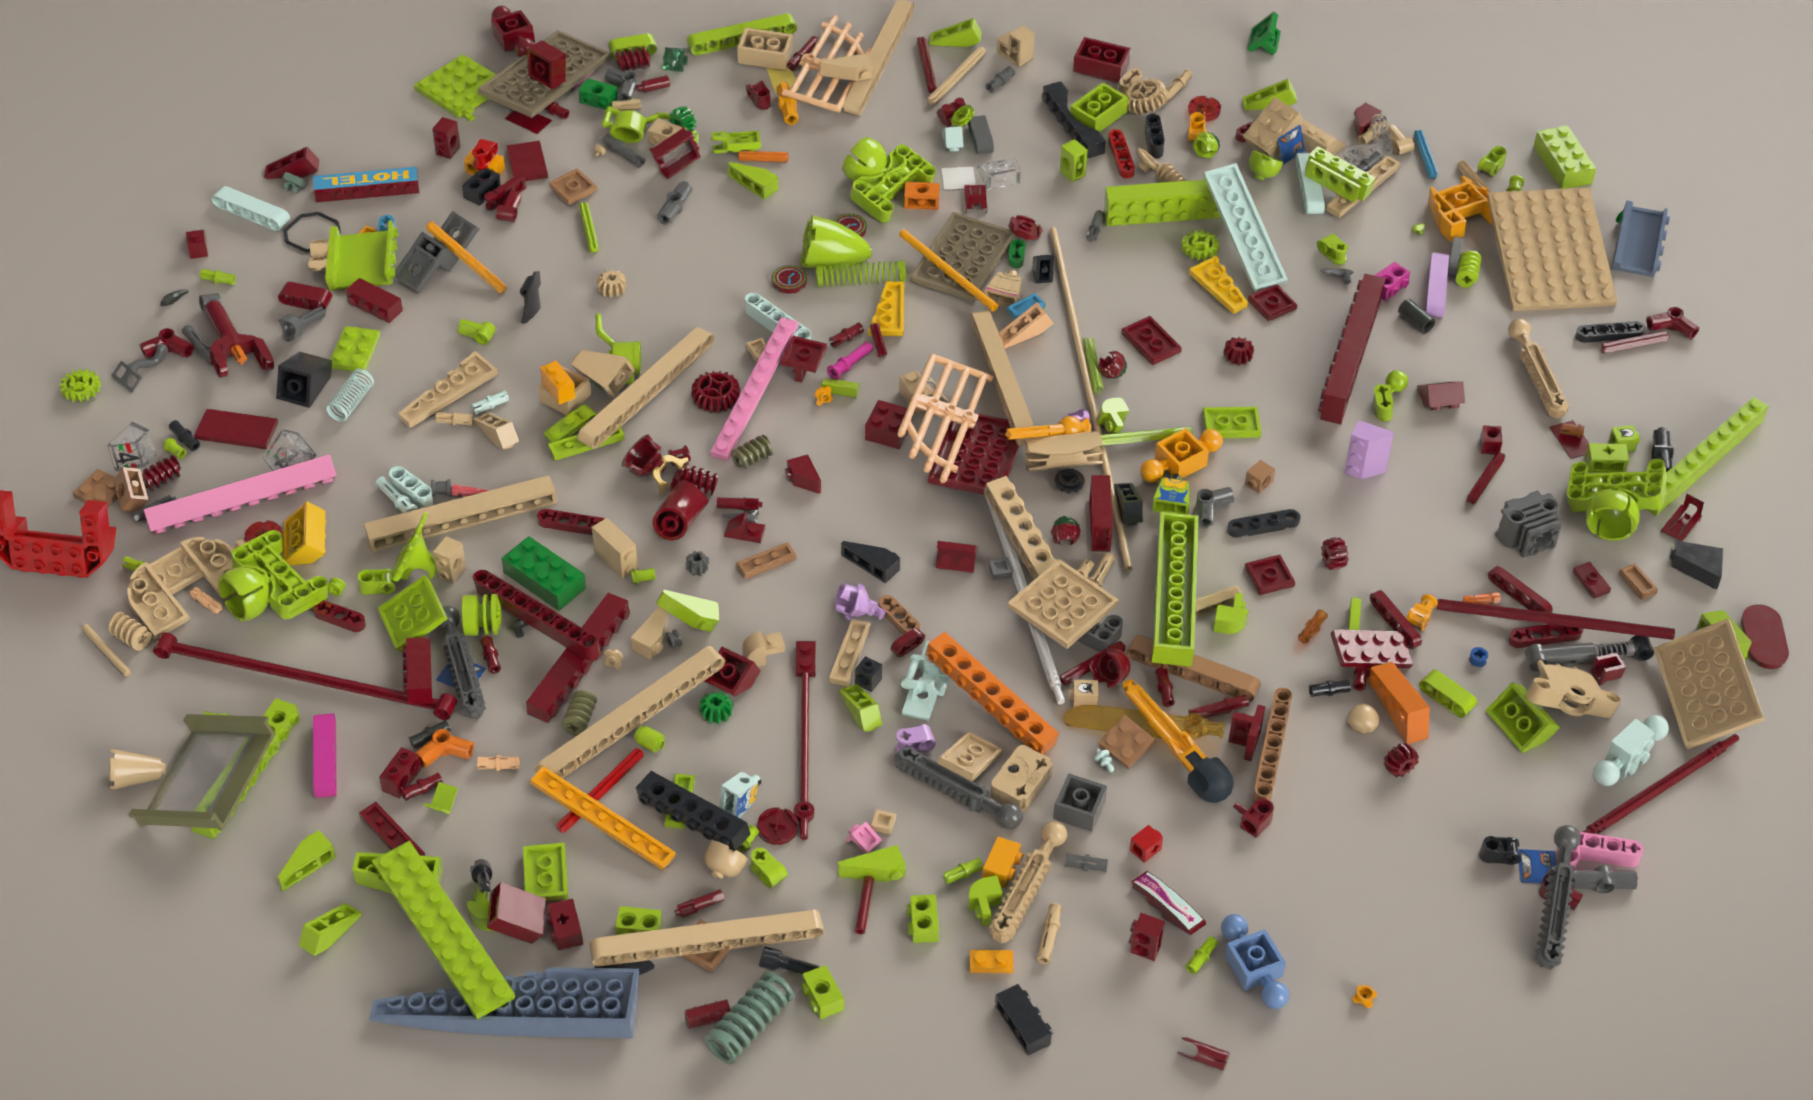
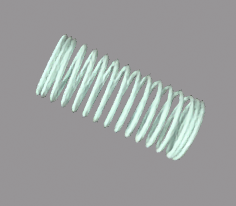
M363 369L354 370L326 406L328 414L337 421H346L348 416L354 411V408H356L358 403L374 385L372 375ZM356 372H361L367 375L371 379L372 384L365 376L358 374ZM356 375L364 377L370 385H368L362 378L357 377ZM341 400L344 401L346 404H348L349 407L346 406L345 404H343V403L341 402ZM330 405H331L332 409H333L338 415H340V416H342V417H345V418H340V417L336 416V415L331 411ZM332 405H334L340 412L344 413L345 416L338 413Z

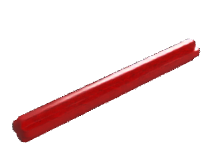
M635 748L587 795L598 801L644 757V752L639 748ZM570 810L556 824L557 830L565 833L581 817Z

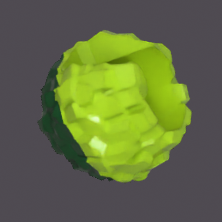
M1201 132L1193 143V150H1195L1197 156L1210 159L1219 151L1220 141L1214 133Z

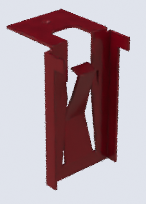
M964 185L966 213L967 208L973 209V205L979 206V203L981 204V209H986V185Z
M1687 493L1684 504L1680 505L1661 529V532L1663 531L1680 541H1684L1696 524L1701 521L1704 502ZM1689 504H1692L1697 507V510L1692 517L1689 514L1685 513V515L1680 520H1678L1687 510ZM1688 521V523L1686 524L1685 528L1683 529L1682 533H1681L1680 536H1679V533L1681 532L1683 526H1684L1685 523Z

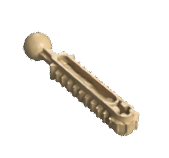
M1518 318L1513 320L1508 327L1509 335L1514 340L1519 341L1523 348L1519 359L1523 360L1522 363H1525V368L1528 369L1527 373L1530 374V379H1533L1532 383L1535 384V389L1538 390L1537 394L1540 395V400H1543L1542 404L1545 405V410L1554 419L1564 417L1566 412H1568V401L1565 399V395H1562V390L1559 389L1560 385L1557 384V379H1554L1555 375L1552 374V369L1549 368L1550 364H1547V359L1544 358L1545 353H1542L1543 346H1538L1537 342H1531L1529 338L1531 327L1525 319Z
M1058 821L1047 822L1041 831L1043 843L1039 850L1035 849L1033 853L1026 854V861L1023 862V868H1020V874L1016 875L1013 887H1010L1009 893L1006 894V900L1003 899L1002 906H999V913L996 912L995 919H992L990 933L993 940L1001 943L1008 940L1011 941L1013 935L1016 934V929H1019L1023 916H1026L1030 903H1033V897L1037 895V890H1040V883L1043 884L1044 877H1047V873H1050L1051 862L1048 858L1054 847L1061 846L1067 839V830L1062 823Z

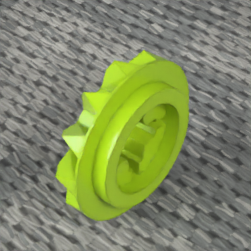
M971 105L960 107L954 113L951 124L954 127L962 128L965 124L968 125V122L972 121V117L975 115V109Z

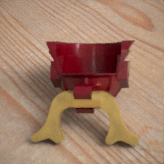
M646 434L630 448L621 466L630 468L629 472L640 478L652 475L659 487V495H664L665 489L670 484L660 478V472L663 473L668 462L674 463L677 469L680 470L683 464L688 461V458L678 459L671 455L661 457V447L653 442L649 434Z

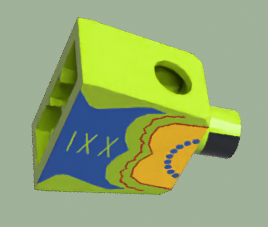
M1172 474L1171 478H1162L1154 495L1152 511L1188 515L1190 504L1189 483L1183 481L1179 474Z

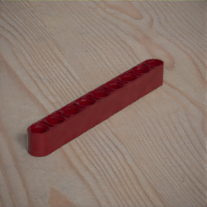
M478 570L473 574L472 578L477 593L482 597L484 594H488L489 601H491L492 594H498L501 608L521 619L585 660L593 661L600 657L601 651L597 637L487 570Z

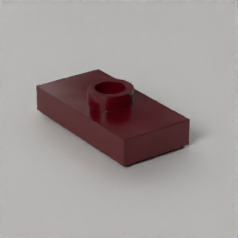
M1591 562L1573 568V573L1593 598L1610 593L1611 587Z

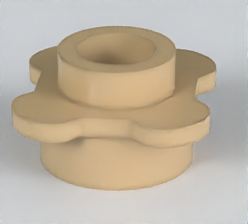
M606 649L604 651V665L620 669L622 667L620 663L623 659L622 653L617 649Z

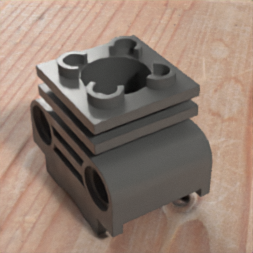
M1537 490L1525 497L1505 501L1504 509H1501L1503 515L1499 524V531L1495 532L1496 537L1505 547H1518L1517 551L1519 553L1522 552L1521 556L1523 558L1556 547L1563 523L1561 519L1558 520L1557 511L1559 504L1551 493L1541 495Z

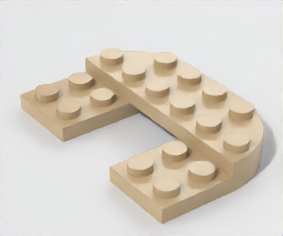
M205 537L190 538L180 542L181 547L150 564L144 562L134 571L127 588L130 609L134 616L137 615L148 631L152 633L155 640L162 633H168L190 620L189 615L173 594L205 577L220 596L218 580L222 574L233 569L232 551L234 549L230 545L219 539L214 541L205 539ZM234 593V594H232V595H230V596H228V597H226V598H222V600L224 601V600L228 599L229 597L235 595L236 593Z

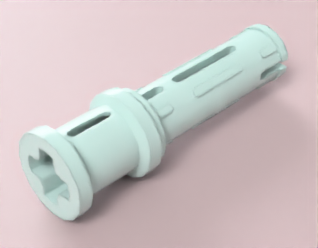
M382 476L376 480L375 485L394 502V507L398 511L406 513L419 509L410 502L406 495H401L385 477Z

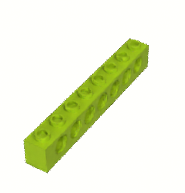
M275 698L263 716H268L269 718L268 724L274 731L275 736L236 807L245 799L250 787L255 785L258 776L267 768L272 756L277 754L279 746L288 738L291 729L298 724L300 715L297 705ZM250 737L246 738L194 812H209ZM191 827L192 832L214 839L222 831L217 828Z

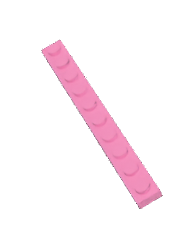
M780 318L710 451L712 457L729 460L731 450L735 449L792 336L798 328V321Z

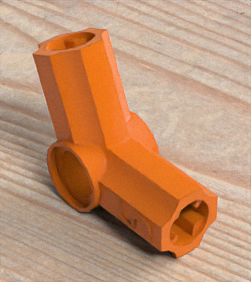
M440 729L435 731L433 739L416 753L419 754L421 766L424 768L428 767L440 756L449 754L464 759L471 758L475 744L472 741L451 736L448 730Z

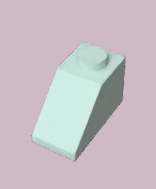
M950 127L941 130L944 148L949 149V152H958L959 148L963 147L962 127Z

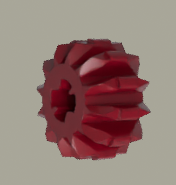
M1239 336L1238 338L1231 337V340L1226 341L1223 353L1226 361H1231V365L1237 363L1238 366L1241 363L1246 365L1253 358L1254 346L1252 341H1247L1246 337L1243 339Z
M1332 537L1323 541L1321 555L1325 567H1328L1329 570H1338L1347 566L1349 553L1345 541L1340 537Z
M1400 743L1397 747H1393L1391 751H1388V755L1384 757L1385 761L1383 764L1391 775L1403 777L1406 773L1409 774L1412 769H1415L1414 766L1419 762V755L1411 745Z

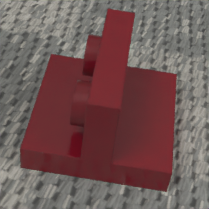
M792 336L781 359V365L793 368L795 381L802 383L807 371L816 373L827 350V343Z
M937 541L938 551L935 568L974 573L978 546Z
M1258 704L1254 716L1235 711L1233 713L1228 742L1246 747L1244 760L1252 762L1262 731L1266 706Z

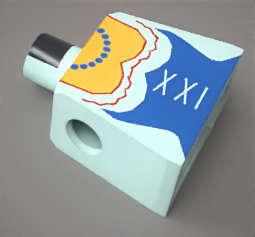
M740 772L725 782L721 788L720 808L740 818L756 801L757 788L762 783L760 777L755 774L749 776L744 772Z

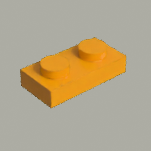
M970 950V973H1013V950Z

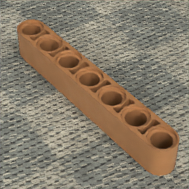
M1136 635L1127 650L1128 657L1134 661L1156 669L1165 667L1168 669L1169 674L1232 697L1246 694L1249 702L1254 700L1261 686L1260 680L1255 676L1195 654L1193 655L1191 667L1152 663L1153 639L1143 635Z
M1278 688L1274 693L1253 792V803L1261 798L1270 801L1272 798L1292 701V692L1287 688Z

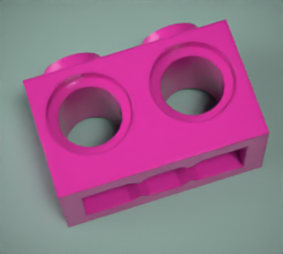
M1395 261L1374 275L1385 278L1382 294L1384 301L1394 297L1401 289H1405L1410 282V271Z

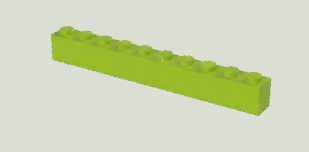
M1753 396L1666 473L1667 483L1663 507L1658 510H1646L1655 516L1659 515L1764 421L1769 406Z

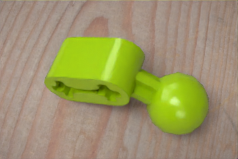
M1391 371L1385 379L1386 385L1379 384L1374 388L1373 405L1377 419L1382 422L1390 421L1393 417L1394 402L1392 393L1402 392L1408 385V377L1403 371Z

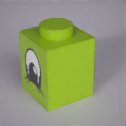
M1634 425L1612 427L1609 442L1610 444H1626L1627 452L1636 451L1637 444L1640 442V435L1636 432Z

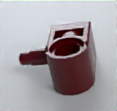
M1261 798L1256 800L1249 809L1239 803H1235L1233 806L1237 812L1242 814L1240 828L1255 838L1272 822L1274 805L1268 799Z

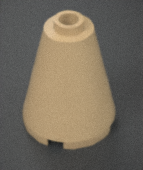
M110 749L109 753H114V758H109V781H113L114 786H109L110 790L161 779V775H165V762H161V758Z

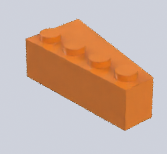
M1392 661L1371 667L1369 683L1375 690L1405 743L1411 744L1428 739L1430 714L1428 704Z

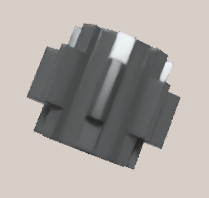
M693 551L692 554L686 556V570H689L694 576H701L708 571L709 557H706L702 551Z

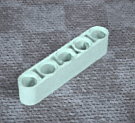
M1297 153L1296 169L1305 213L1324 214L1325 204L1321 184L1305 176V166L1310 153Z
M223 186L211 198L216 207L274 231H280L290 221V215L284 209L227 186Z
M749 293L745 296L746 314L772 333L781 317L795 320L757 293ZM798 322V328L793 336L811 340V331Z

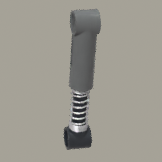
M1637 635L1633 636L1630 641H1623L1621 644L1619 642L1616 644L1612 642L1605 645L1602 643L1599 646L1593 643H1581L1551 647L1533 644L1525 650L1529 667L1535 672L1539 671L1537 665L1539 660H1542L1545 665H1568L1594 662L1596 657L1617 653L1621 657L1623 655L1632 656L1638 661L1648 660L1654 655V649L1649 637Z

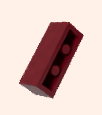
M358 278L346 289L347 301L350 305L376 316L380 320L390 323L403 311L400 297L361 278Z

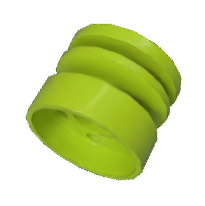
M484 594L482 603H479L477 595H463L462 622L465 636H478L480 627L484 628L485 635H489L490 626H492L493 635H499L502 624V609L498 594H492L491 603H489L488 594Z

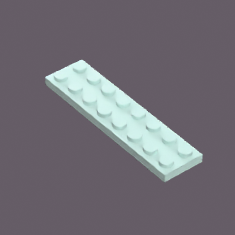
M1237 164L1204 172L1205 181L1253 291L1258 292L1276 284L1282 285L1287 283L1286 274Z

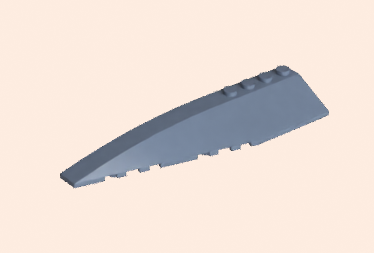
M547 968L545 972L541 973L531 971L519 977H513L512 975L504 976V979L515 993L516 998L478 1020L457 989L446 990L445 987L436 989V992L423 994V991L416 992L410 997L400 995L374 1000L369 1017L370 1021L457 1033L532 1037L633 1038L637 1015L639 969Z

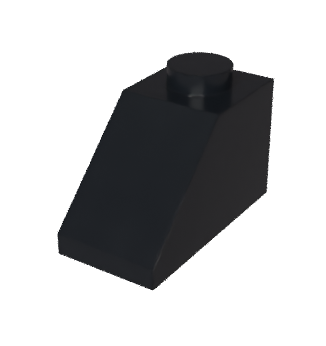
M1054 254L1033 256L1032 272L1035 284L1053 282Z

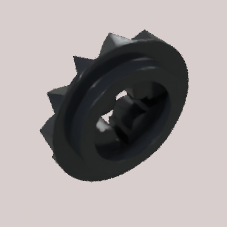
M1075 469L1061 470L1055 476L1056 488H1060L1061 492L1068 491L1070 493L1074 491L1077 493L1078 489L1083 488L1085 483L1084 476Z

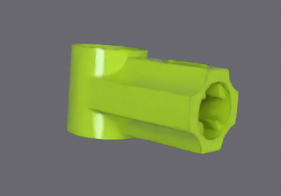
M461 319L457 331L459 334L474 338L481 345H487L496 333V327L487 321L480 324Z

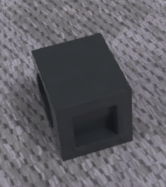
M865 656L855 668V684L872 692L882 680V664Z

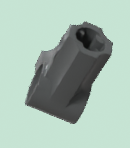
M609 67L605 74V80L620 86L617 99L620 101L632 100L633 94L637 90L636 73L633 71L622 72Z
M1231 487L1213 491L1209 489L1198 491L1196 512L1197 516H1199L1198 525L1201 528H1208L1210 525H1213L1214 507L1234 502Z

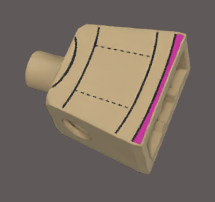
M1009 270L1008 274L998 272L986 286L985 294L998 305L1008 307L1019 301L1022 278L1018 276L1015 270Z

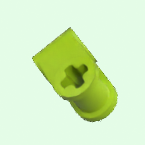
M1502 146L1493 147L1489 153L1481 158L1477 169L1484 170L1491 177H1494L1505 165L1507 150Z
M1334 233L1317 241V248L1320 253L1324 254L1334 264L1343 265L1346 263L1348 245Z
M384 568L360 571L357 575L360 593L364 595L393 593L395 591V584L392 580L393 570Z
M760 847L751 852L750 870L768 888H772L788 876L784 865L777 861L766 849Z

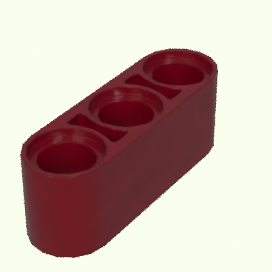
M286 282L278 295L281 303L308 310H314L320 306L326 310L333 298L332 293L327 289L295 282Z

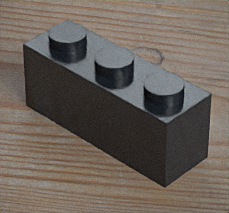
M1016 984L996 994L995 1007L1028 1056L1051 1045L1053 1031L1050 1025L1041 1018L1040 1010L1030 1002V997L1026 990H1022L1020 985Z

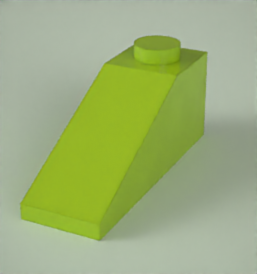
M974 18L930 33L929 44L930 46L968 47L981 42L982 31Z
M1287 78L1242 97L1244 109L1263 110L1274 97L1291 106L1297 103L1296 92Z
M734 162L728 163V176L765 200L779 190L778 176L767 169Z
M663 590L656 601V605L695 629L712 632L719 621L718 602L668 590Z
M858 684L839 689V693L856 724L864 732L874 731L877 727L882 726L878 703Z
M320 830L308 835L300 842L277 878L282 891H285L336 858L333 845Z
M898 845L839 861L838 876L864 880L865 876H872L874 881L888 882L905 877L906 864Z
M344 903L303 924L298 946L314 956L329 949L361 917L362 913L349 904Z

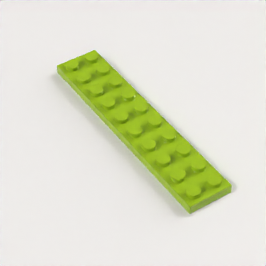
M410 841L372 860L374 868L477 1020L516 998L507 981Z

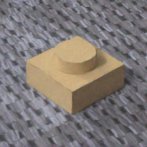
M876 809L871 828L876 832L891 835L896 821V814Z

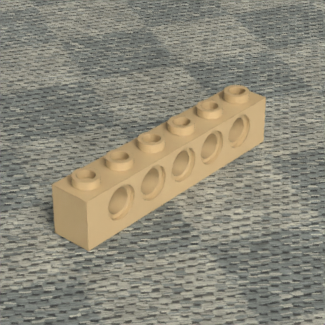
M1007 476L986 483L984 494L1034 581L1054 564L1057 559L1053 558L1049 545L1042 539L1040 529L1036 528L1033 523L1032 515L1026 511L1022 498L1018 497L1015 492L1013 482H1010Z

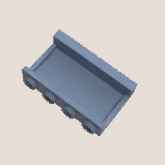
M1626 200L1612 270L1654 277L1656 271H1660L1661 261L1658 260L1664 251V246L1661 244L1662 240L1665 241L1667 230L1664 229L1670 220V215L1667 214L1668 208H1664V211L1661 212L1634 207L1633 201Z

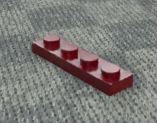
M377 802L359 812L360 818L390 850L410 841L418 854L425 856V852Z

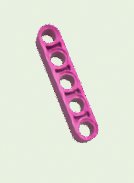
M334 713L313 715V787L315 798L337 796L336 719Z

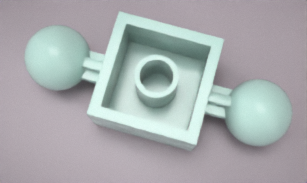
M1651 715L1643 723L1637 719L1630 723L1611 741L1606 759L1595 765L1593 776L1596 782L1603 786H1611L1619 780V777L1624 779L1629 774L1633 775L1638 769V765L1641 763L1645 764L1650 758L1651 754L1649 751L1654 746V741L1662 740L1668 734L1669 725L1662 716Z

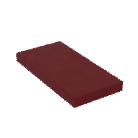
M206 409L194 436L196 440L267 450L278 425V419Z

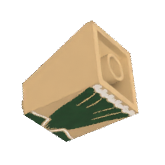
M581 350L580 353H577L571 363L578 374L589 378L592 385L613 399L635 372L631 363L623 356Z

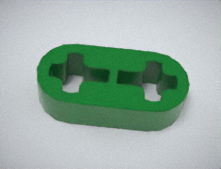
M1015 239L1010 243L1008 264L1012 268H1020L1024 264L1026 245L1024 241Z

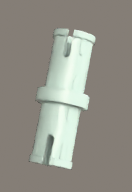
M503 390L493 396L488 395L485 397L486 399L471 404L474 414L477 415L485 410L495 409V406L510 401L509 396H506L507 392Z

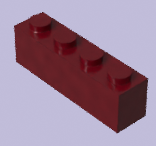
M430 637L406 638V646H402L403 658H407L403 659V671H405L403 672V694L408 696V704L433 703Z

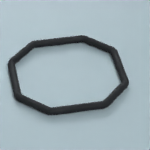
M321 212L300 214L284 228L285 242L304 252H310V248L306 249L290 242L287 230L302 217L319 215L336 223L341 235L339 221Z

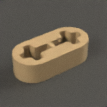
M1137 68L1130 69L1120 79L1119 90L1125 92L1126 88L1130 87V84H1134L1135 81H1141L1142 71Z

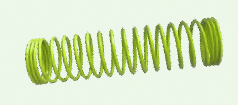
M896 260L894 267L893 262L890 261L888 268V264L886 261L884 262L883 267L882 263L879 261L878 270L875 262H873L872 269L869 262L867 263V268L865 267V264L862 263L861 271L858 263H856L855 270L854 265L851 263L850 272L847 264H845L844 266V272L841 264H839L838 271L837 266L834 264L833 275L830 265H828L827 267V273L824 265H817V286L818 288L823 287V268L825 272L827 287L829 286V268L831 273L832 286L834 287L835 269L838 286H840V266L844 286L846 277V267L848 272L849 285L851 286V268H853L855 285H857V266L859 270L860 284L862 285L863 267L865 272L866 284H868V265L870 268L872 284H874V265L876 269L877 283L879 284L880 266L882 271L883 283H885V263L887 267L888 281H890L891 264L893 268L894 281H896L897 264L899 270V280L905 282V262L904 260H899V262Z

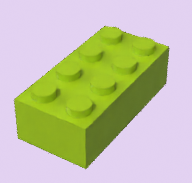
M1568 125L1537 131L1533 147L1561 189L1593 183L1596 167Z

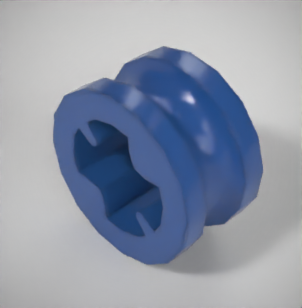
M1482 647L1473 648L1469 657L1470 663L1476 667L1484 666L1487 663L1488 652Z

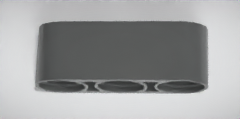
M986 116L972 117V121L968 122V128L976 154L994 152L993 138Z

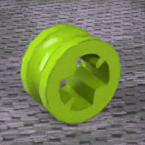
M336 577L331 578L328 583V592L334 596H341L346 588L345 582Z

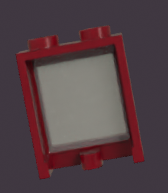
M683 126L681 130L654 148H649L659 170L667 179L701 157L698 151L700 148L693 141L695 139L693 133L690 130L687 131Z

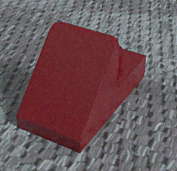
M744 512L728 521L724 537L761 544L766 528L764 524L747 522V512Z

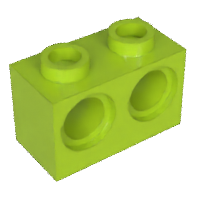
M936 894L911 895L910 904H906L907 917H911V922H908V935H912L913 943L939 942Z
M620 906L615 925L616 935L661 930L663 925L662 910Z

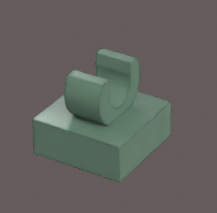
M285 172L283 179L287 181L284 184V189L289 191L290 187L293 186L291 192L294 194L298 192V187L304 189L307 184L300 177Z

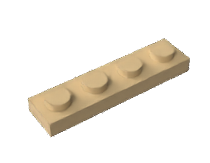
M856 619L851 620L830 673L829 683L849 686L871 629V623Z

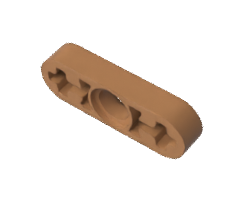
M884 595L880 597L878 607L886 611L884 616L903 635L914 628L920 630L919 622L893 596ZM897 614H901L904 616V618L896 619L894 618V616Z

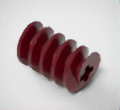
M641 47L640 52L635 48L634 53L631 49H628L627 54L623 50L621 56L618 52H615L618 70L621 68L623 72H625L626 66L630 71L632 65L635 69H638V64L642 68H644V63H647L648 67L651 65L648 47L647 50Z
M172 454L169 455V459L164 458L162 462H156V466L150 465L149 469L145 468L143 473L141 472L145 487L153 492L154 484L160 488V481L167 484V477L173 481V474L180 477L179 471L181 467Z
M686 463L680 469L676 485L681 480H686L696 485L700 490L704 488V494L711 490L712 496L717 485L718 474L714 473L711 476L709 470L704 474L703 468L696 472V466L694 465L689 470V464Z

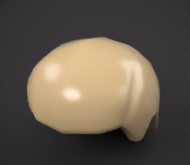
M1367 704L1356 705L1349 712L1347 724L1350 723L1353 731L1366 734L1373 732L1377 728L1380 719L1373 707Z

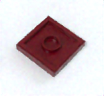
M1278 284L1248 296V301L1267 321L1297 309V304Z
M1280 554L1245 563L1244 568L1259 596L1295 586L1296 582Z

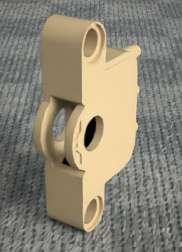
M1542 660L1537 661L1540 675L1534 679L1525 695L1527 700L1533 704L1561 709L1572 716L1588 714L1612 718L1621 703V698L1617 694L1600 690L1596 680L1589 673L1578 670L1577 667L1571 669L1562 667L1560 664L1545 665ZM1564 701L1573 703L1576 708L1568 706Z

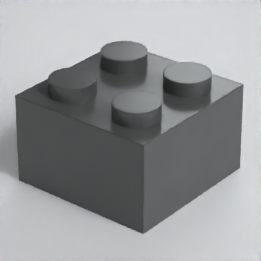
M1068 773L1054 804L1053 819L1093 831L1106 801L1107 785Z

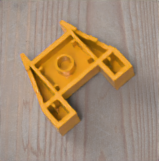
M1461 176L1460 184L1441 191H1437L1433 186L1430 187L1429 207L1440 233L1449 242L1454 240V236L1464 237L1466 220L1464 218L1480 213L1493 226L1487 200L1488 189L1483 186L1480 188L1474 185L1473 181L1465 176Z

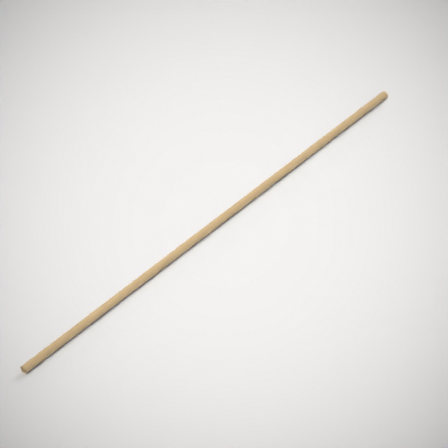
M1052 227L1050 228L1051 239L1094 432L1099 431L1100 435H1103L1101 425L1098 426L1096 422L1098 412L1056 228ZM1099 446L1103 454H1099L1101 461H1103L1104 475H1110L1112 513L1126 571H1131L1133 569L1106 448L1105 446Z

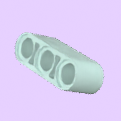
M396 466L390 469L391 485L401 495H406L412 504H415L419 509L434 504L431 488L403 467Z

